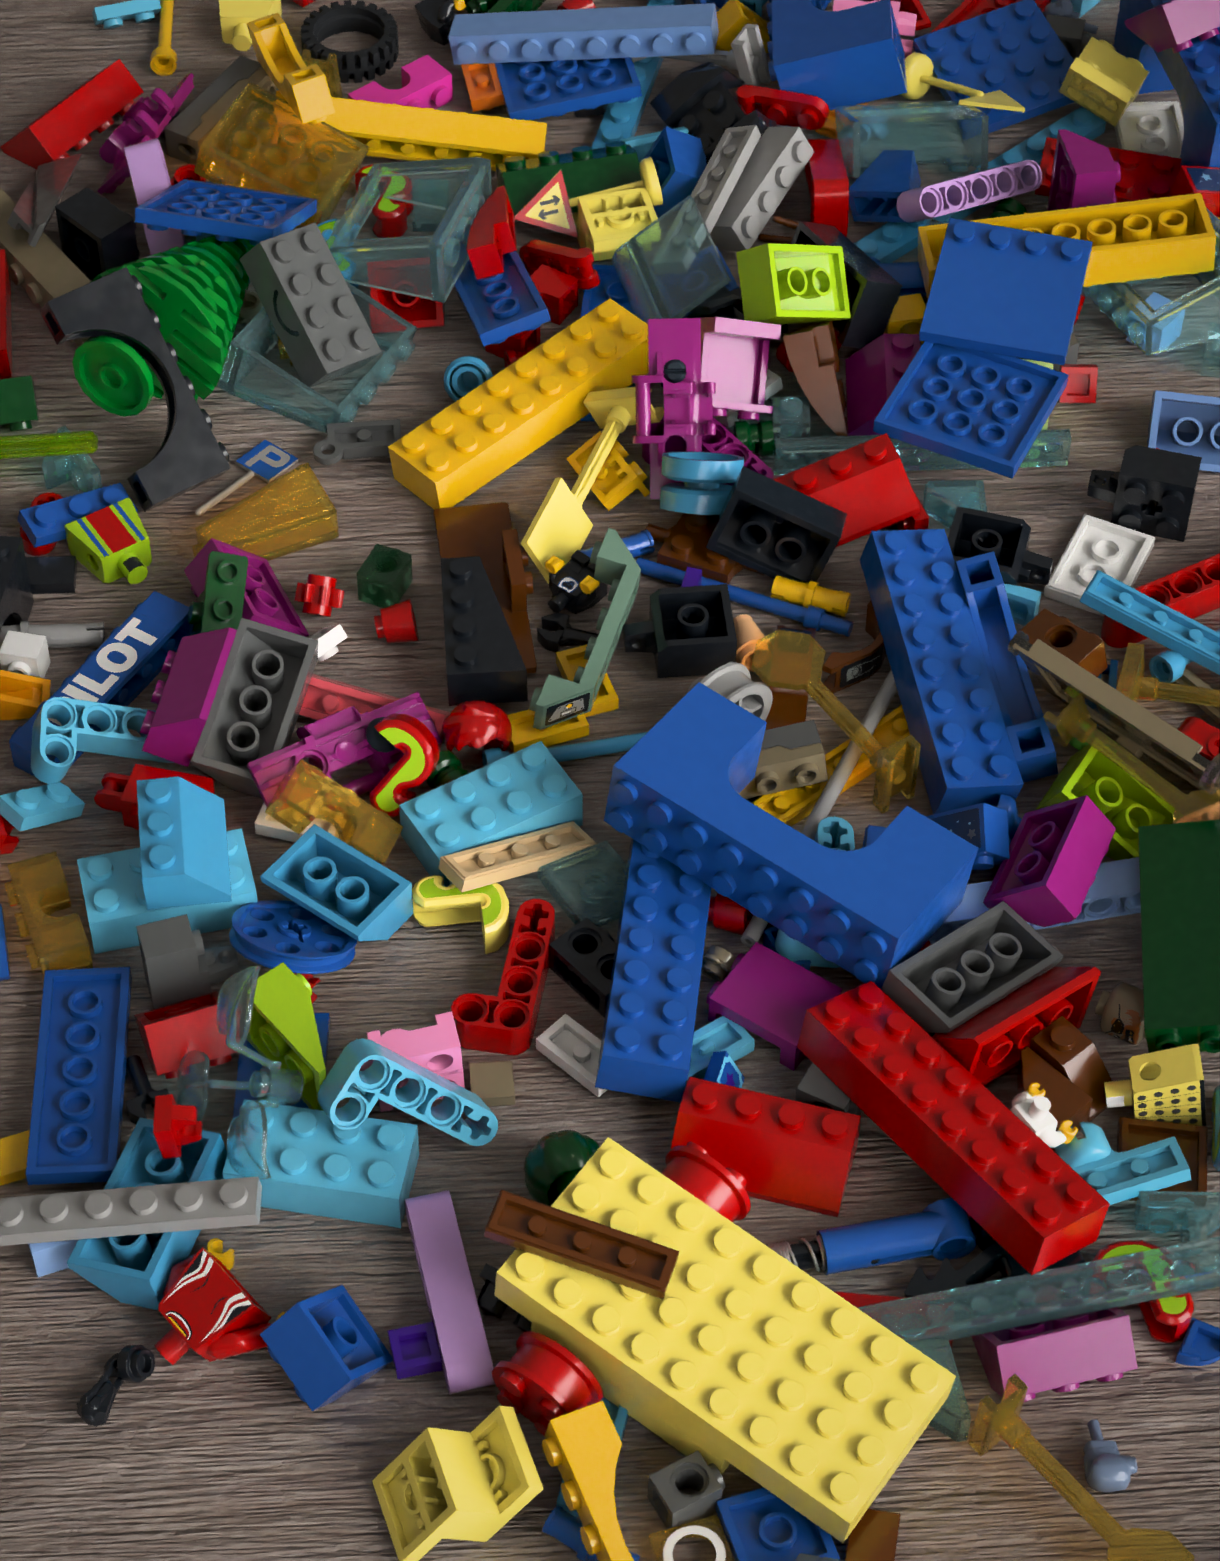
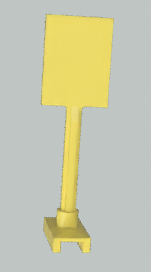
M635 387L588 393L583 403L599 428L604 430L571 491L562 477L555 478L521 542V545L548 584L549 572L545 568V562L555 555L565 561L566 565L571 560V556L577 550H581L593 527L590 519L582 509V504L618 435L623 433L627 426L636 425ZM651 404V423L661 422L664 416L663 407H653Z

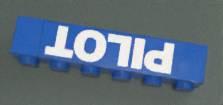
M154 591L144 602H140L135 607L133 613L120 626L113 629L109 638L96 651H92L80 668L73 675L68 676L63 681L61 687L49 699L63 697L128 707L161 672L168 651L177 652L182 637L192 635L193 624H188L189 607ZM46 701L39 705L36 713L23 726L18 727L9 739L14 766L34 776L31 770L32 728ZM48 718L53 725L62 726L56 719ZM88 724L94 731L102 732L97 725ZM76 751V756H75V759H74L73 763H74L84 752H82V751ZM46 755L52 762L61 763L57 757Z

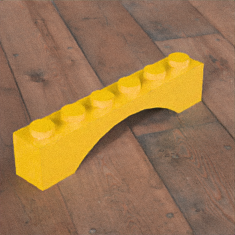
M278 12L246 23L258 62L303 124H317L326 120L328 115L336 113L325 74L317 64L306 66L293 42L286 23Z
M602 1400L550 1420L544 1436L545 1439L542 1440V1447L551 1467L557 1466L564 1483H561V1491L567 1507L570 1511L576 1510L583 1524V1527L580 1528V1534L588 1554H596L598 1561H634L626 1547L617 1520L614 1497L616 1464L622 1442Z

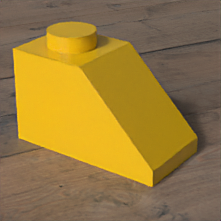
M729 0L717 12L719 34L716 49L730 51L732 49L731 43L747 23L759 26L765 53H769L767 42L770 41L767 21L739 0Z

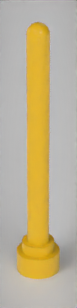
M161 0L158 47L151 53L150 67L154 73L160 76L171 75L177 68V54L171 48L174 0Z

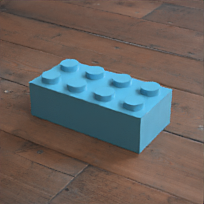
M539 741L400 804L401 836L429 875L443 876L444 886L447 887L452 882L438 869L442 856L574 821L578 826H582L583 794L542 741Z
M242 828L227 831L231 902L147 910L141 876L140 847L77 859L94 954L139 946L136 926L187 914L191 930L199 929L201 934L232 928V916L237 909L253 902L258 903Z
M244 1099L222 1172L223 1179L259 1176L262 1185L261 1207L401 1228L406 1211L404 1199L409 1198L419 1158L418 1125L367 1117L360 1126L351 1130H343L337 1128L322 1110Z

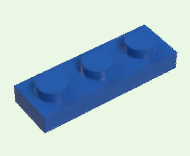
M117 483L19 510L17 520L33 547L36 548L67 539L64 525L123 499L130 498L122 483Z

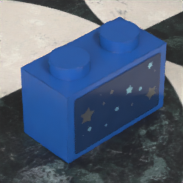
M979 803L926 816L978 847L972 870L991 869L994 867V862L1010 859L1007 810L986 803Z

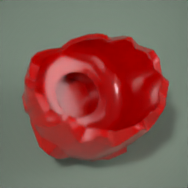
M479 700L463 702L450 712L442 724V729L445 733V745L448 751H452L454 747L457 751H460L466 745L476 749L483 746L485 749L493 747L505 751L511 742L512 727L507 714L500 707L489 702Z

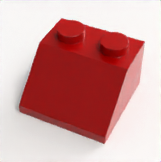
M217 991L134 1015L152 1070L157 1076L164 1074L165 1079L186 1075L191 1072L189 1066L206 1062L208 1067L227 1063L232 1060L231 1054L241 1051L229 1002Z

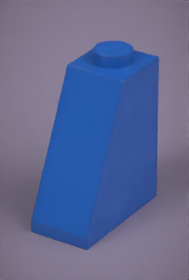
M883 150L849 187V205L854 222L914 223L902 220L896 205L901 193L919 188L921 185V178L913 150Z

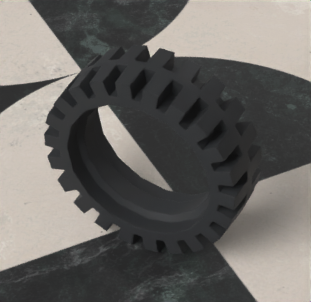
M344 0V5H340L336 1L331 3V8L323 5L319 7V12L312 11L310 18L306 17L301 26V48L304 63L306 66L317 64L325 74V77L328 75V81L336 82L338 78H341V83L349 84V79H354L355 83H361L362 77H366L370 81L375 79V73L382 76L386 73V69L390 70L393 67V62H396L398 58L396 21H394V17L391 14H387V10L381 7L377 10L376 4L370 3L366 7L365 1L358 0L356 5H352L351 0ZM342 32H362L379 39V42L369 48L349 52L329 49L320 44L321 41L329 36Z

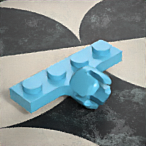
M1083 1121L1079 1122V1126L1085 1138L1077 1140L1075 1135L1070 1143H1062L1054 1147L1056 1154L1108 1201L1110 1205L1191 1180L1190 1168L1175 1136L1125 1152H1115L1111 1149L1101 1127L1091 1122Z

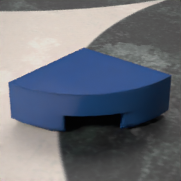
M1192 1318L1175 1362L1187 1366H1203L1220 1360V1328Z

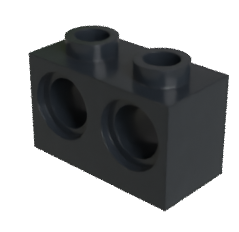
M585 918L549 944V968L605 1018L616 943L606 929L598 928L588 918Z

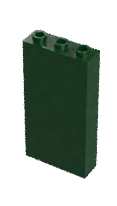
M1220 820L1138 826L1144 1030L1148 1052L1199 1044L1200 1052L1218 1053L1220 1052Z

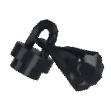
M126 1345L119 1353L109 1358L99 1381L77 1402L76 1411L86 1424L94 1427L105 1424L124 1381L142 1382L153 1373L155 1368L153 1353L143 1345ZM110 1376H118L114 1384L109 1380Z

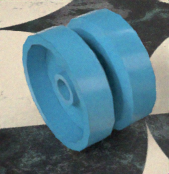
M679 451L662 453L661 474L668 479L682 482L668 483L661 487L660 508L694 515H720L733 486L719 483H733L736 481L744 466V457L713 452Z

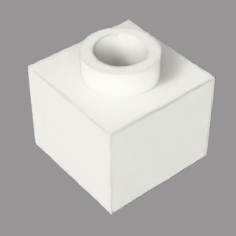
M8 630L0 648L2 670L45 678L51 663L46 636Z

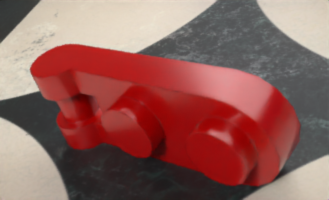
M743 85L736 91L737 101L747 114L757 110L767 118L776 121L778 125L818 130L824 126L829 117L830 110L826 102L814 95L754 85Z
M533 239L519 250V257L531 275L541 264H544L578 278V288L592 289L601 282L598 271L594 270L592 266L594 256L590 248L573 249Z

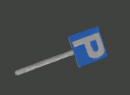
M267 440L262 441L235 461L236 465L248 472L199 507L195 514L197 516L203 515L254 476L270 483L296 464L298 458Z

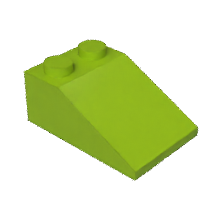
M767 243L736 252L744 320L782 325L851 318L842 246Z
M1095 739L1070 757L1035 809L1038 810L1087 795L1116 828L1109 844V850L1105 855L1116 861L1139 857L1138 826L1173 824L1184 817L1098 739Z
M282 962L240 989L247 1040L310 1109L324 1111L318 1102V1091L326 1078V1067L311 1001L312 989L302 974L297 973L295 975Z

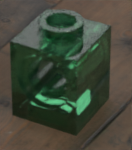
M377 543L357 572L358 600L381 608L399 603L413 581L411 554Z

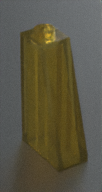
M305 463L196 527L197 544L192 546L194 557H196L207 542L213 538L269 561L338 538L337 511L308 463Z

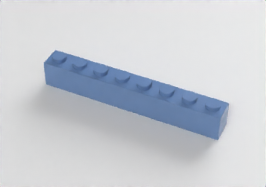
M715 3L455 14L448 37L454 65L710 55L715 54L719 28Z

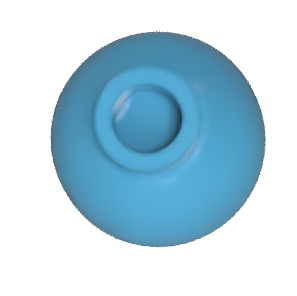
M459 357L446 368L444 373L445 390L453 401H457L493 377V372L489 365L478 357Z

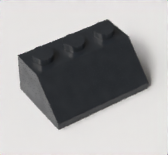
M743 466L725 501L706 548L775 579L776 575L805 583H809L810 580L817 582L841 538L847 514Z

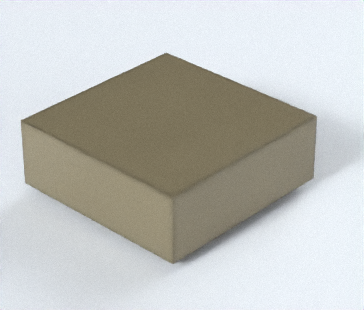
M512 1060L469 1063L471 1092L478 1095L488 1107L515 1105Z

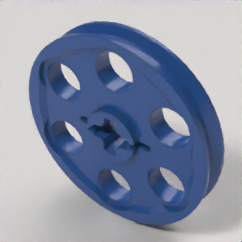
M266 900L258 901V903L253 902L240 907L232 916V928L229 932V941L232 947L245 958L264 967L273 969L284 962L293 973L323 974L343 969L354 959L357 940L294 901Z

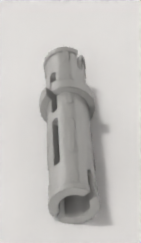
M21 621L20 625L2 626L0 630V648L8 630L46 636L48 648L100 647L105 642L104 622L29 625V621Z

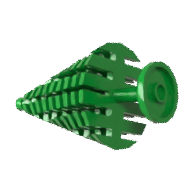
M210 236L197 242L187 243L182 247L177 246L167 251L108 269L106 272L98 274L91 282L124 267H127L131 276L137 277L143 289L142 298L148 309H152L156 313L160 322L159 331L165 342H169L175 349L178 357L177 365L182 375H186L191 380L195 389L194 398L197 402L198 396L203 400L209 396L220 379L241 307L245 300L246 290H248L250 279L240 258L254 246L250 244V240L237 238L236 241L228 242L215 239V236ZM104 335L90 337L75 351L72 361L74 375L82 391L96 405L107 412L123 417L137 415L150 404L152 397L162 398L164 391L155 373L134 348L120 339Z

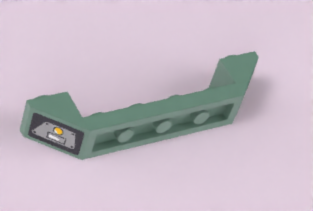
M608 528L603 542H595L590 558V563L596 564L594 579L611 585L608 601L612 602L609 609L605 607L601 609L596 625V630H600L598 637L591 636L588 641L584 659L588 660L586 667H578L573 681L548 674L543 688H535L529 710L535 711L533 728L542 730L592 710L621 637L623 627L638 594L641 568L615 529Z

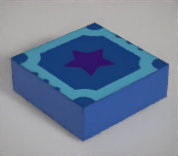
M727 1051L713 1052L704 1080L742 1088L745 1077Z

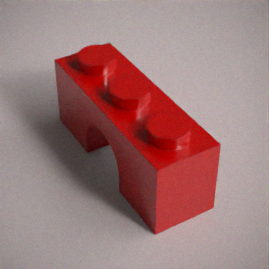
M541 264L532 275L530 274V277L548 309L551 318L550 322L560 325L578 306V278ZM540 327L535 330L523 331L512 335L501 343L489 344L485 346V351L504 359V351L513 349L516 352H521L528 346L536 348L541 345Z

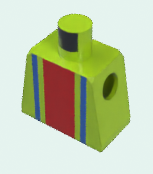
M129 497L64 525L70 554L76 556V559L103 583H111L125 576L129 583L138 584L147 577V566L152 563L150 541Z

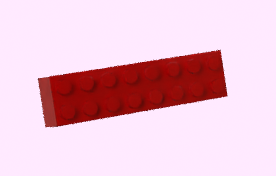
M869 981L806 1010L797 1048L1031 1275L1097 1241L1110 1203L874 982Z

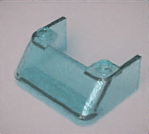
M959 101L849 105L835 108V123L846 172L853 178L860 177L883 150H913L916 163L940 162L943 165H947L948 170L953 172L968 171L969 166H974L980 171L987 170L989 116L974 106L958 105Z

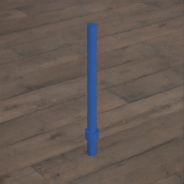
M640 557L637 559L636 562L641 568V574L682 585L686 571ZM702 576L703 586L726 584ZM727 584L730 601L801 622L803 627L815 628L818 632L824 629L847 637L852 632L853 622L828 615L825 609L812 605L805 608Z

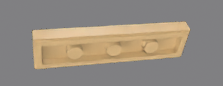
M574 821L442 856L438 869L462 893L595 855L597 843Z

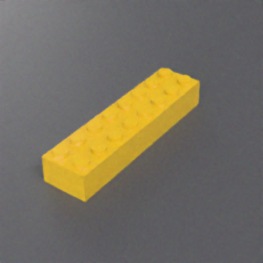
M1201 193L970 220L972 222L1092 241V252L1083 287L1214 271L1216 234ZM948 223L918 227V262L927 298L930 294Z
M609 298L388 446L394 479L434 510L454 507L588 415L590 412L583 402L589 392L627 388L633 384L632 375L648 374V324Z

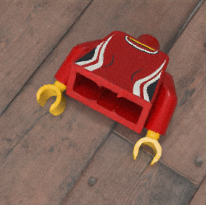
M219 1238L211 1239L207 1244V1250L202 1247L196 1254L171 1268L163 1299L158 1305V1310L173 1327L154 1346L172 1365L190 1348L211 1362L268 1347L260 1334L271 1325L268 1321L272 1317L229 1271L233 1268L235 1262L234 1249L231 1248L222 1253L223 1241ZM282 1312L281 1314H279L276 1320L279 1319L286 1312Z

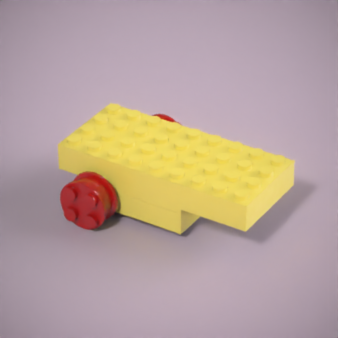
M608 1137L551 1207L680 1251L664 1299L516 1248L496 1272L494 1296L531 1321L532 1326L531 1331L523 1332L516 1340L517 1351L508 1362H499L492 1370V1378L500 1391L497 1395V1400L502 1406L513 1407L516 1414L521 1413L545 1436L550 1420L600 1402L604 1397L618 1408L620 1405L628 1410L629 1416L685 1456L699 1451L707 1465L713 1463L721 1475L732 1464L838 1541L844 1543L947 1400L956 1376L734 1224L733 1221L742 1220L751 1209L749 1196L744 1189L747 1182L739 1172L729 1167L725 1168L714 1158L710 1157L701 1146L688 1142L686 1146L679 1145L671 1148L665 1157L666 1167L660 1173Z

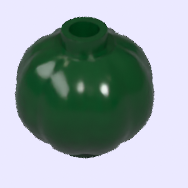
M561 1130L543 1136L528 1152L524 1162L525 1182L531 1197L537 1202L551 1207L598 1150L599 1144L589 1136L581 1135L574 1130Z

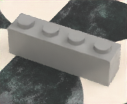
M768 127L758 141L708 237L714 247H718L719 251H742L751 248L814 154L813 148L799 127Z

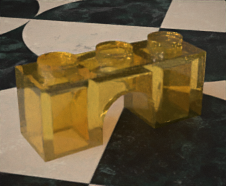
M302 759L284 776L265 813L297 834H300L315 818L324 819L336 828L340 840L382 865L385 864L403 829V826L391 819L387 813L377 810L359 798L354 791L341 786L326 776L318 767L310 765Z
M56 851L8 864L7 867L11 881L3 883L10 907L16 905L19 907L20 912L14 914L20 937H29L31 944L25 945V950L31 969L39 968L44 981L45 970L93 968L89 943L78 912L63 917L50 916L54 912L72 907L67 881Z

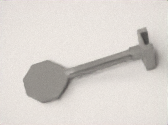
M746 23L731 43L732 49L730 51L715 50V54L660 56L662 58L700 63L711 62L727 66L731 70H738L740 79L745 81L743 85L758 86L760 83L769 84L772 81L759 26L756 24ZM635 57L631 59L634 63L639 60L645 59L646 57Z

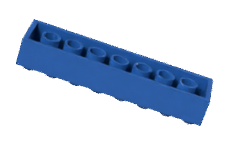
M945 529L871 531L861 555L860 563L933 815L979 803H986L997 807L1001 794L1011 796L1016 800L1024 784Z
M632 838L595 1087L681 1103L690 1069L712 887L693 875L686 874L678 866L660 855L650 852L643 844Z

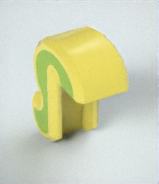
M440 875L426 876L415 883L412 889L413 916L420 925L433 927L481 922L485 955L498 951L507 941L510 932L509 901L500 884L494 883L461 893L453 883L445 887L444 878Z

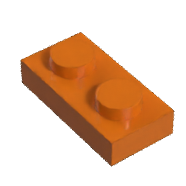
M495 63L461 64L473 112L491 110L505 105Z

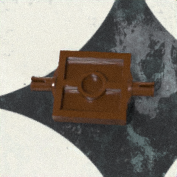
M683 513L677 524L670 529L648 523L645 530L651 533L654 541L663 543L657 553V563L686 571L687 567L702 569L703 577L729 584L733 576L743 569L765 575L706 548L718 520L707 515Z

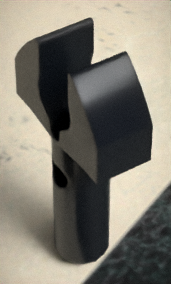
M553 613L542 617V629L537 628L538 642L546 650L552 652H559L560 647L567 643L580 646L587 645L591 636L598 637L597 633L572 628L570 625V615L563 613Z
M131 1055L126 1058V1070L136 1095L134 1099L125 1101L130 1121L136 1125L139 1118L147 1119L144 1112L146 1104L154 1107L155 1096L168 1095L169 1092L167 1088L159 1091L152 1089L141 1058L138 1055Z

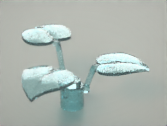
M251 966L230 976L224 982L217 1002V1028L220 1034L227 1035L226 1045L229 1048L265 1067L255 1070L249 1082L208 1080L209 1057L202 1051H190L182 1058L177 1071V1105L196 1106L197 1121H201L208 1103L207 1088L249 1090L251 1096L257 1097L258 1101H247L240 1107V1116L235 1117L231 1121L227 1136V1157L231 1167L243 1177L259 1176V1179L271 1178L266 1160L267 1117L265 1108H278L279 1104L296 1105L302 1095L303 1078L298 1070L281 1068L280 1061L269 1060L243 1046L250 1029L255 990L261 968Z

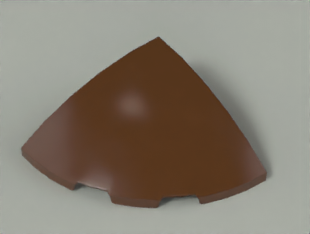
M833 321L818 322L785 334L783 340L789 362L808 401L822 420L840 438L848 437V421L843 413L846 407L842 379L837 380L836 373L840 372V359Z

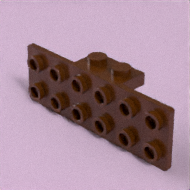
M500 502L435 509L434 520L440 558L480 556L527 669V674L535 673L537 671V663L527 612V595L534 593L531 571L524 572V567L529 566L528 553L519 544L517 529L512 528L508 503Z

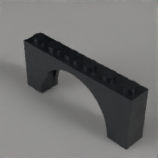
M124 267L48 301L40 310V313L57 345L75 339L103 335L120 339L138 352L158 378L167 403L168 420L165 436L153 459L127 479L143 511L146 512L222 476L231 467L228 464L230 458L225 446L221 442H217L211 431L212 422L208 413L204 409L199 408L194 398L195 389L191 380L186 375H182L177 365L178 357L175 349L169 342H165L159 331L160 322L156 313L152 309H148L142 298L143 289L136 276H131L127 267Z

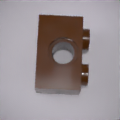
M1045 608L1017 632L1020 646L1025 650L1030 649L1035 641L1040 639L1096 677L1108 668L1104 641L1097 634L1087 632L1072 624L1066 617L1058 616ZM1049 674L1054 680V682L1058 683L1059 685H1061L1062 687H1064L1076 696L1079 694L1077 691H1075L1074 689H1072L1071 687H1069L1053 675Z

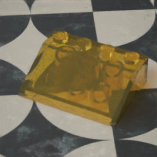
M249 81L200 145L194 172L215 184L317 199V212L305 220L304 223L295 227L298 229L315 222L318 225L329 220L368 153L369 146L323 121L317 124H303L287 101Z

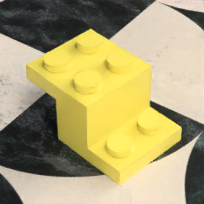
M1091 37L1080 56L1076 57L1071 64L1059 92L1116 127L1130 103L1138 95L1149 71L1145 70L1142 63L1131 57L1126 58L1116 52L1114 46L1105 40L1098 41Z
M645 187L578 197V212L572 213L578 235L577 239L580 248H590L592 250L594 261L654 252V244L663 243V230Z
M500 1405L472 1432L427 1427L372 1480L399 1561H419L442 1538L487 1542L544 1489L514 1408Z

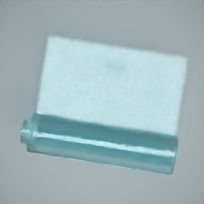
M691 195L620 246L612 257V263L634 315L647 324L648 319L681 318L731 282L695 200Z

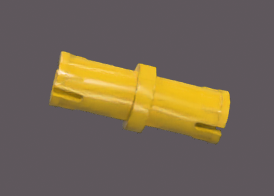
M776 575L771 590L772 598L801 605L805 608L812 605L842 617H846L851 600L850 592L825 588L812 580L809 583L779 575Z

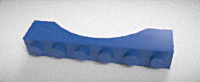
M993 551L956 561L957 571L1022 781L1024 783L1058 774L1056 751L1046 718L1037 699L1027 666L1013 648L1015 643L1020 646L995 553Z

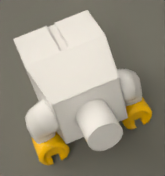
M1031 1083L1026 1091L1012 1099L1010 1111L1050 1148L1057 1147L1062 1143L1068 1144L1075 1137L1078 1129L1076 1126L1071 1128L1073 1123L1070 1120H1064L1056 1131L1058 1121L1049 1112L1051 1103L1044 1097L1046 1092L1044 1088L1039 1090L1041 1086L1039 1083Z

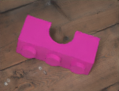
M427 54L401 67L402 88L387 89L373 81L348 93V99L437 109L453 101L452 73Z

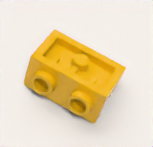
M601 431L566 458L578 475H580L602 433ZM617 439L591 487V491L608 512L636 489L644 497L650 494V491L643 483L648 478L635 461L629 465L624 459L629 454Z

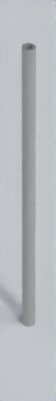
M892 670L888 673L800 833L812 840L815 838L818 823L822 819L827 818L897 692ZM753 915L741 936V942L747 947H752L755 942L759 941L768 922Z

